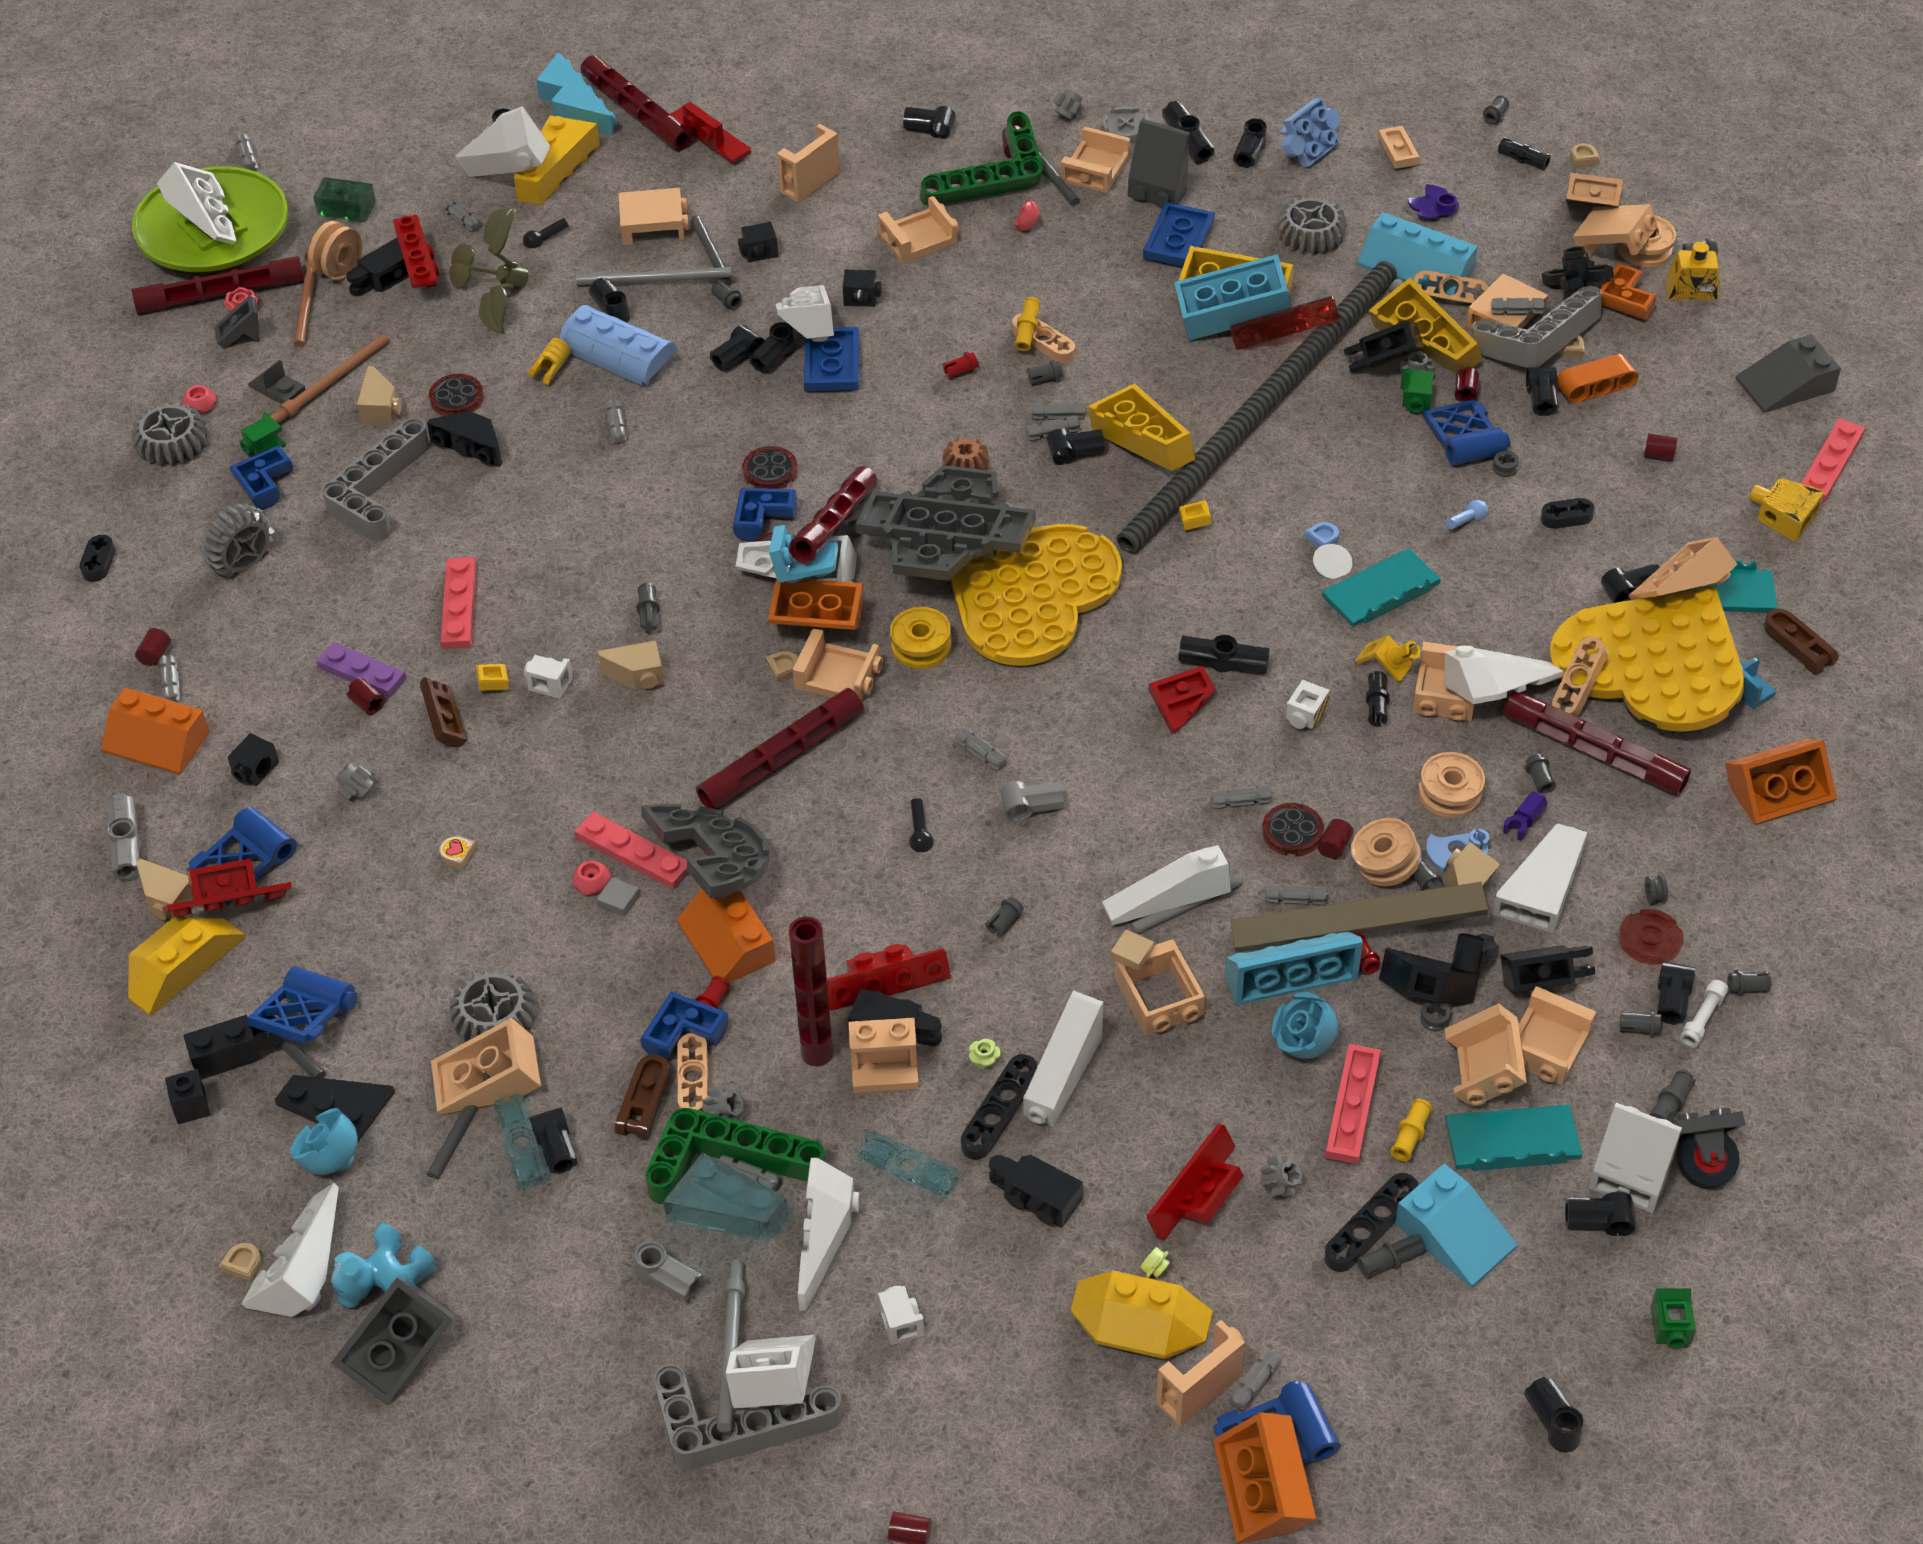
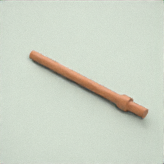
M309 246L305 254L307 264L294 339L296 347H304L316 276V272L309 265Z
M386 334L378 336L293 400L288 399L279 406V410L270 417L278 424L286 418H292L299 412L298 409L389 343L388 336Z

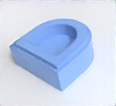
M1321 522L1307 529L1304 537L1319 548L1325 544H1337L1339 530L1331 523Z

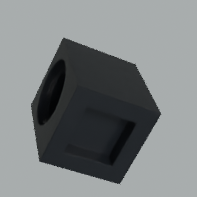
M771 222L741 227L742 238L738 239L740 254L746 255L748 263L778 257L777 237Z
M845 269L843 279L844 306L875 307L876 297H881L882 283L877 281L876 270Z
M251 733L227 757L233 777L241 783L248 782L255 786H258L279 763L274 744Z
M198 1069L165 1078L170 1105L178 1125L211 1116L206 1091Z

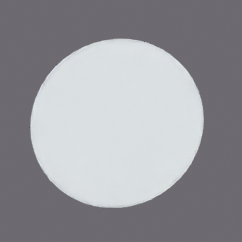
M1325 544L1320 546L1314 553L1313 563L1316 570L1327 578L1335 579L1351 571V555L1340 545Z

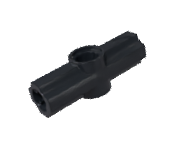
M1177 101L1169 102L1162 110V117L1170 127L1190 132V155L1199 163L1207 162L1214 155V147L1201 131L1199 119L1196 116L1190 115L1184 106Z
M1183 635L1181 637L1178 660L1208 664L1218 672H1230L1235 668L1266 673L1270 648L1239 644L1230 635H1219L1213 640Z

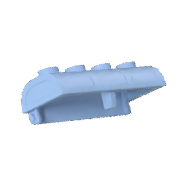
M589 305L579 307L564 323L560 333V339L570 346L571 355L643 387L649 384V380L678 350L675 343L626 323L619 318L603 313Z

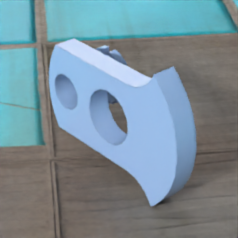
M1474 829L1470 833L1448 837H1437L1431 833L1426 843V855L1435 868L1444 872L1449 866L1446 862L1453 854L1449 851V846L1458 844L1465 848L1471 842L1488 855L1490 837L1488 832L1483 829H1478V832Z

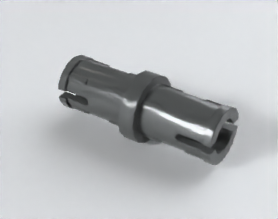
M1678 1070L1669 1086L1663 1088L1659 1093L1658 1103L1649 1115L1671 1121L1674 1114L1685 1105L1686 1095L1696 1082L1693 1079V1074L1686 1070Z

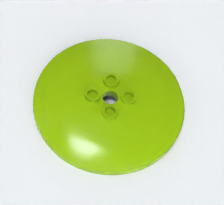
M221 166L201 168V170L213 173L224 192L225 197L222 199V203L228 207L226 218L232 222L236 237L234 245L211 238L166 202L158 186L142 199L132 219V232L135 242L147 258L161 266L178 271L210 272L240 265L265 252L283 233L288 221L289 212L285 195L274 181L252 170Z

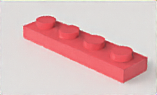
M1839 418L1801 484L1824 491L1822 502L1825 503L1861 440L1865 427Z
M475 557L446 559L440 641L442 649L471 648L476 577Z
M592 812L574 831L576 839L673 890L689 873L687 871V860L595 812Z
M1348 1044L1325 1158L1358 1165L1381 1050Z

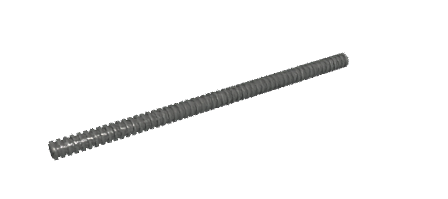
M1380 261L1275 372L1266 379L1252 396L1219 428L1205 445L1195 453V460L1184 465L1147 503L1142 511L1122 529L1116 539L1123 550L1135 553L1396 279L1397 271L1391 263Z

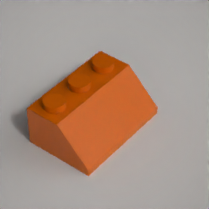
M776 578L768 623L851 630L859 629L864 611L863 583L802 579L795 583H788L787 581L778 583Z
M124 687L109 708L101 751L180 775L210 731L203 710Z
M1803 739L1725 763L1731 791L1754 824L1837 799L1824 740Z
M701 888L676 919L712 977L720 976L730 983L776 962L773 939L740 890L728 894V897L724 899L710 898Z
M1259 1412L1213 1439L1236 1543L1252 1542L1293 1533L1317 1520L1290 1415Z

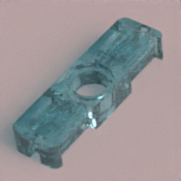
M521 1094L511 1096L512 1100L505 1102L504 1098L496 1100L494 1106L502 1125L501 1130L509 1159L513 1163L517 1176V1186L520 1190H525L545 1184L547 1176L524 1098ZM523 1136L529 1139V1143L524 1147L517 1148L512 1145L515 1138Z
M875 1131L868 1132L865 1137V1144L861 1143L857 1149L860 1162L864 1158V1161L886 1170L888 1175L915 1187L919 1183V1186L939 1195L942 1194V1199H948L959 1182V1170L956 1167ZM905 1160H913L917 1163V1167L912 1171L902 1170L899 1165Z

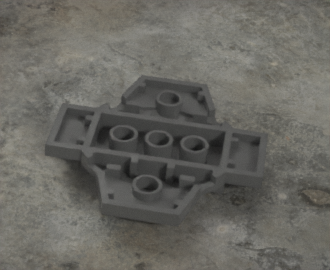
M942 465L922 483L923 489L917 494L912 495L909 490L901 494L873 491L855 524L856 533L883 536L884 546L892 547L893 574L949 581L973 558L994 559L998 550L1008 553H1021L1036 521V510L1008 507L1004 501L999 503L996 471Z

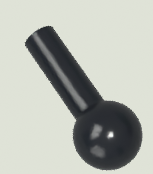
M563 217L539 232L534 230L528 231L523 236V245L527 248H537L543 244L544 240L564 230L569 225Z
M915 798L910 801L914 833L910 837L909 844L916 852H927L933 847L934 840L932 835L926 831L923 800Z

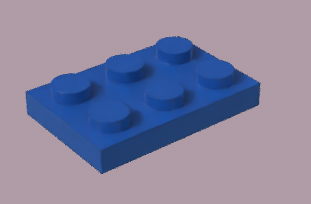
M1165 202L1144 247L1143 258L1183 267L1190 246L1203 247L1214 222L1215 212Z
M859 327L833 328L834 336H828V340L814 342L812 338L807 339L805 337L804 391L858 390Z

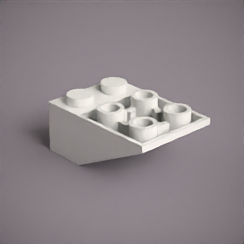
M1616 1103L1592 1172L1589 1189L1605 1195L1618 1191L1628 1193L1632 1197L1633 1206L1653 1213L1665 1186L1682 1127L1674 1125L1668 1120L1658 1119L1640 1112L1634 1107Z
M815 1335L747 1340L731 1351L725 1374L733 1409H754L760 1406L772 1405L790 1406L803 1403L815 1346Z

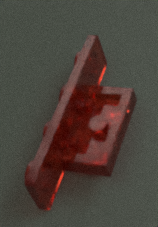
M1329 296L1230 326L1235 348L1239 350L1339 320V314L1334 296Z

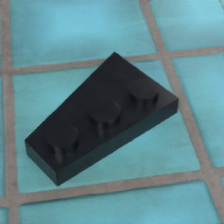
M293 1075L274 1100L276 1106L317 1124L319 1121L315 1117L329 1109L338 1108L355 1126L359 1142L395 1091L394 1087L390 1085Z

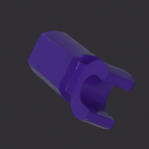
M1535 791L1530 792L1514 812V816H1510L1504 821L1503 833L1507 834L1510 829L1516 828L1519 829L1517 839L1520 841L1524 839L1527 835V827H1531L1547 807L1545 796Z

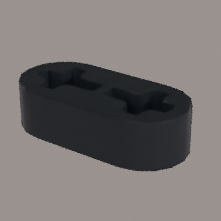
M1585 498L1549 502L1543 506L1540 520L1544 526L1551 529L1584 525L1592 521L1595 507L1590 500Z
M97 535L88 541L79 566L82 576L86 581L97 582L108 574L115 554V547L109 536Z

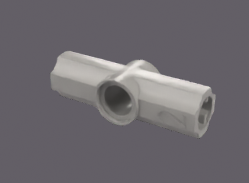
M122 793L113 795V798L107 801L109 819L107 832L110 838L113 876L127 881L135 879L139 874L136 862L140 858L139 849L141 848V841L138 836L135 799Z

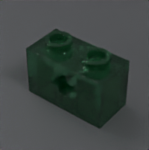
M327 177L323 178L313 196L318 216L347 219L350 221L366 222L376 204L372 184Z

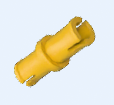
M1026 297L1024 299L1021 317L1017 319L1018 331L1014 347L1020 351H1029L1031 349L1033 333L1038 328L1037 316L1041 301L1035 297Z
M1415 1099V1101H1412L1406 1119H1403L1398 1126L1399 1134L1393 1147L1390 1149L1391 1156L1398 1161L1407 1162L1408 1159L1410 1160L1417 1141H1420L1425 1134L1424 1126L1432 1112V1106L1426 1100Z

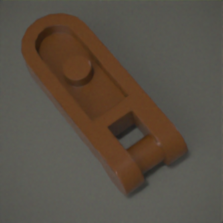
M1780 608L1770 610L1767 613L1764 623L1767 633L1801 660L1805 668L1812 674H1817L1823 670L1824 665H1831L1838 660L1837 651L1788 610Z
M650 1054L638 1062L616 1119L615 1133L626 1135L627 1132L637 1134L638 1138L649 1139L653 1121L670 1078L669 1064L663 1056ZM632 1114L642 1115L640 1121L632 1120Z

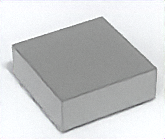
M612 877L596 899L597 906L625 916L640 895L639 887Z

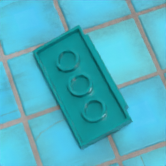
M1407 548L1322 590L1321 596L1353 628L1363 622L1366 624L1431 591L1432 587L1440 584L1441 578L1410 548Z
M1734 559L1737 565L1730 571L1731 576L1718 585L1715 583L1707 585L1716 586L1723 611L1768 613L1770 610L1778 609L1772 570H1757L1756 560L1750 564H1744L1741 562V559Z
M1570 1104L1445 1115V1123L1456 1170L1471 1168L1472 1171L1562 1164L1567 1163V1160L1582 1159L1583 1154Z

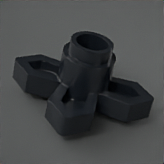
M1582 246L1567 248L1563 251L1562 269H1552L1541 273L1543 284L1549 286L1560 285L1561 289L1565 291L1583 288V286L1587 285V282L1604 281L1614 277L1613 266L1606 264L1594 265V261L1589 260V255L1585 252V247Z

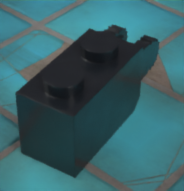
M397 238L357 260V267L346 274L348 283H352L349 291L351 295L356 297L372 289L376 292H384L409 277Z
M1404 321L1359 339L1360 343L1345 348L1344 353L1345 356H1351L1358 352H1363L1365 359L1355 361L1349 365L1350 372L1368 366L1376 367L1403 357L1414 351L1424 349L1417 323Z
M1560 945L1500 954L1504 986L1513 992L1533 990L1536 986L1546 988L1572 984L1575 982V978L1594 975V966L1581 965L1574 967L1573 958L1592 955L1593 947L1567 948Z
M861 989L848 1016V1022L915 1018L916 1043L925 1046L929 1045L930 1047L937 1046V1044L942 1042V1034L939 1031L942 1027L941 1019L922 1012V1005L916 1004L909 999L902 1000L887 996L879 991Z
M247 1014L183 1035L194 1069H198L201 1080L257 1062L261 1058L260 1051L275 1047L282 1041V1036L249 1026ZM275 1016L263 1017L268 1020L276 1019Z
M996 1154L990 1158L989 1180H991V1183L1004 1190V1198L1017 1209L1024 1208L1036 1214L1037 1218L1045 1224L1051 1225L1053 1223L1063 1228L1083 1199V1181L1033 1155L1022 1156L1018 1162L1001 1154Z

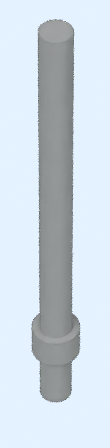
M732 267L628 273L597 271L596 274L576 275L577 286L592 285L593 281L599 278L609 280L611 284L733 278Z
M738 1259L730 1262L729 1279L725 1282L724 1289L727 1308L717 1429L721 1432L730 1431L732 1426L733 1406L725 1373L730 1352L738 1346L741 1301L745 1297L746 1285L743 1281L744 1263Z

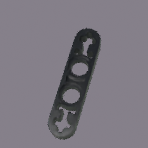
M1019 1054L1008 1062L962 1133L961 1151L964 1156L972 1160H980L989 1154L1023 1101V1097L1037 1069V1062L1033 1057ZM1023 1067H1027L1028 1071H1023L1019 1077V1082H1017V1069L1021 1070ZM1009 1089L1014 1091L1016 1096L1011 1100H1003L998 1094L1003 1090ZM996 1114L1001 1120L996 1124L990 1125L986 1124L982 1119L985 1115ZM980 1131L983 1132L981 1145L977 1144L975 1147H971L970 1142H976L980 1136Z
M1398 1173L1392 1176L1327 1243L1324 1256L1326 1265L1336 1272H1344L1351 1269L1358 1262L1357 1258L1362 1257L1395 1223L1398 1203L1419 1185L1417 1180L1408 1173ZM1407 1186L1409 1191L1401 1192L1396 1202L1393 1198L1396 1196L1397 1187L1402 1189ZM1377 1206H1385L1391 1211V1215L1385 1218L1378 1217L1374 1214L1373 1209ZM1358 1227L1365 1228L1370 1232V1237L1358 1239L1352 1234V1230ZM1346 1243L1350 1245L1346 1252V1258L1343 1256L1338 1259L1334 1258V1252L1339 1254L1346 1248Z

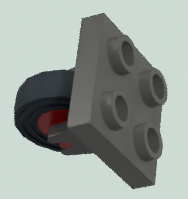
M1721 1108L1710 1111V1115L1698 1117L1697 1112L1678 1115V1119L1670 1121L1672 1124L1682 1127L1678 1142H1681L1677 1151V1164L1682 1175L1690 1183L1700 1188L1714 1189L1727 1184L1735 1176L1739 1166V1151L1735 1142L1728 1134L1745 1125L1743 1111L1731 1113L1730 1108Z

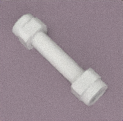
M1712 980L1707 986L1703 996L1705 1000L1693 1021L1686 1023L1680 1035V1041L1683 1044L1692 1048H1696L1704 1037V1027L1716 1005H1722L1729 991L1728 986L1724 982Z

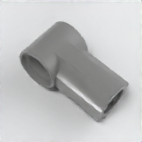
M1012 781L1005 784L1000 791L1005 813L1010 821H1019L1018 818L1026 820L1033 812L1064 808L1063 789L1059 782L1027 786L1024 782Z
M646 1242L638 1247L635 1259L639 1280L648 1285H657L684 1302L689 1299L691 1300L702 1282V1274L666 1254L664 1247L657 1242ZM648 1262H657L653 1266L645 1265Z

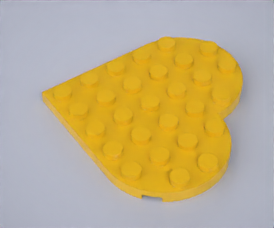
M1074 524L1034 527L1031 529L1021 553H1008L998 550L994 559L973 558L950 579L964 636L975 651L987 659L1001 664L1025 666L1050 660L1062 653L1073 641L1077 632L1078 613L1087 612L1099 607L1117 591L1121 581L1122 561L1115 545L1103 534L1099 537L1088 532V527Z
M1715 585L1582 609L1565 620L1556 630L1551 640V663L1564 670L1565 675L1579 643L1587 637L1599 638L1607 647L1608 655L1589 697L1602 699L1623 698L1625 705L1636 718L1641 721L1646 719L1655 723L1657 728L1662 730L1683 732L1710 727L1729 716V711L1736 703L1739 704L1743 695L1744 676L1742 666ZM1596 647L1593 650H1587L1589 656L1598 653ZM1577 672L1573 677V684H1583L1587 680V672Z

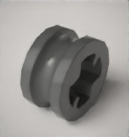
M1511 451L1498 452L1494 456L1493 471L1502 477L1515 475L1518 471V456Z
M1658 875L1656 879L1652 876H1646L1644 886L1648 903L1654 904L1656 900L1666 903L1668 887L1665 876Z
M1427 1001L1421 1010V1024L1430 1031L1444 1030L1449 1024L1451 1014L1449 1006L1446 1003ZM1437 1012L1439 1019H1433L1431 1013Z

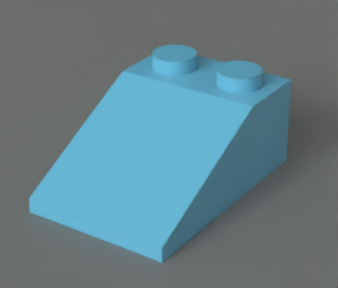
M1445 1163L1398 1203L1395 1224L1409 1236L1419 1235L1423 1240L1425 1249L1471 1288L1480 1282L1518 1246L1473 1187Z

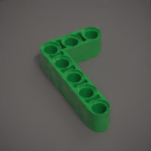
M1015 111L1007 119L1005 137L1012 159L929 174L921 182L919 194L921 202L928 206V198L934 196L939 203L947 204L1032 188L1038 185L1043 164L1028 115L1021 111ZM1013 126H1020L1022 129H1016ZM1019 148H1025L1028 151L1024 152L1021 151ZM1026 170H1031L1034 174H1029ZM1001 175H1008L1010 178L1005 179ZM982 179L986 183H979L976 180ZM952 184H958L961 187L955 188L952 186ZM927 189H935L937 192L931 193Z
M680 1108L671 1114L647 1167L645 1178L649 1198L657 1204H667L678 1195L695 1153L720 1159L722 1155H727L735 1158L734 1162L741 1160L764 1169L763 1171H770L778 1175L808 1182L810 1163L807 1161H810L811 1158H819L826 1162L825 1150L820 1142L691 1108ZM667 1182L665 1184L658 1185V1183Z

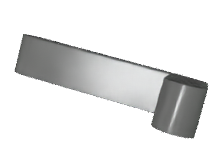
M1593 286L1580 288L1528 330L1492 320H1479L1473 324V339L1478 343L1481 355L1526 368L1538 367L1600 319L1601 290Z
M415 418L404 421L327 482L322 488L327 513L370 540L381 541L388 538L391 534V527L387 510L384 506L370 499L369 496L428 449L429 441L425 423Z
M673 1364L664 1365L656 1371L654 1376L657 1400L673 1458L676 1464L685 1470L697 1469L825 1432L837 1427L842 1420L841 1396L838 1390L831 1386H819L805 1391L803 1403L790 1406H760L754 1409L743 1408L733 1411L731 1430L721 1432L717 1429L718 1416L698 1421L683 1369ZM669 1385H678L674 1389H664ZM823 1406L833 1407L828 1411L819 1410ZM677 1415H686L681 1420L673 1419ZM793 1415L799 1417L794 1421L785 1420L786 1417ZM754 1426H764V1428L759 1431L751 1430V1428ZM722 1435L730 1436L727 1440L724 1441L716 1440L719 1436ZM687 1445L696 1446L690 1451L681 1450Z

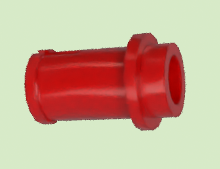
M964 352V356L943 363V370L945 374H948V379H952V377L967 371L974 372L975 368L979 367L976 355L973 352Z
M1356 933L1355 935L1360 936L1363 941L1359 971L1364 974L1373 973L1379 968L1380 957L1371 950L1365 936Z
M714 976L704 993L698 995L695 1000L719 1009L718 1004L726 992L729 991L730 984L723 977Z

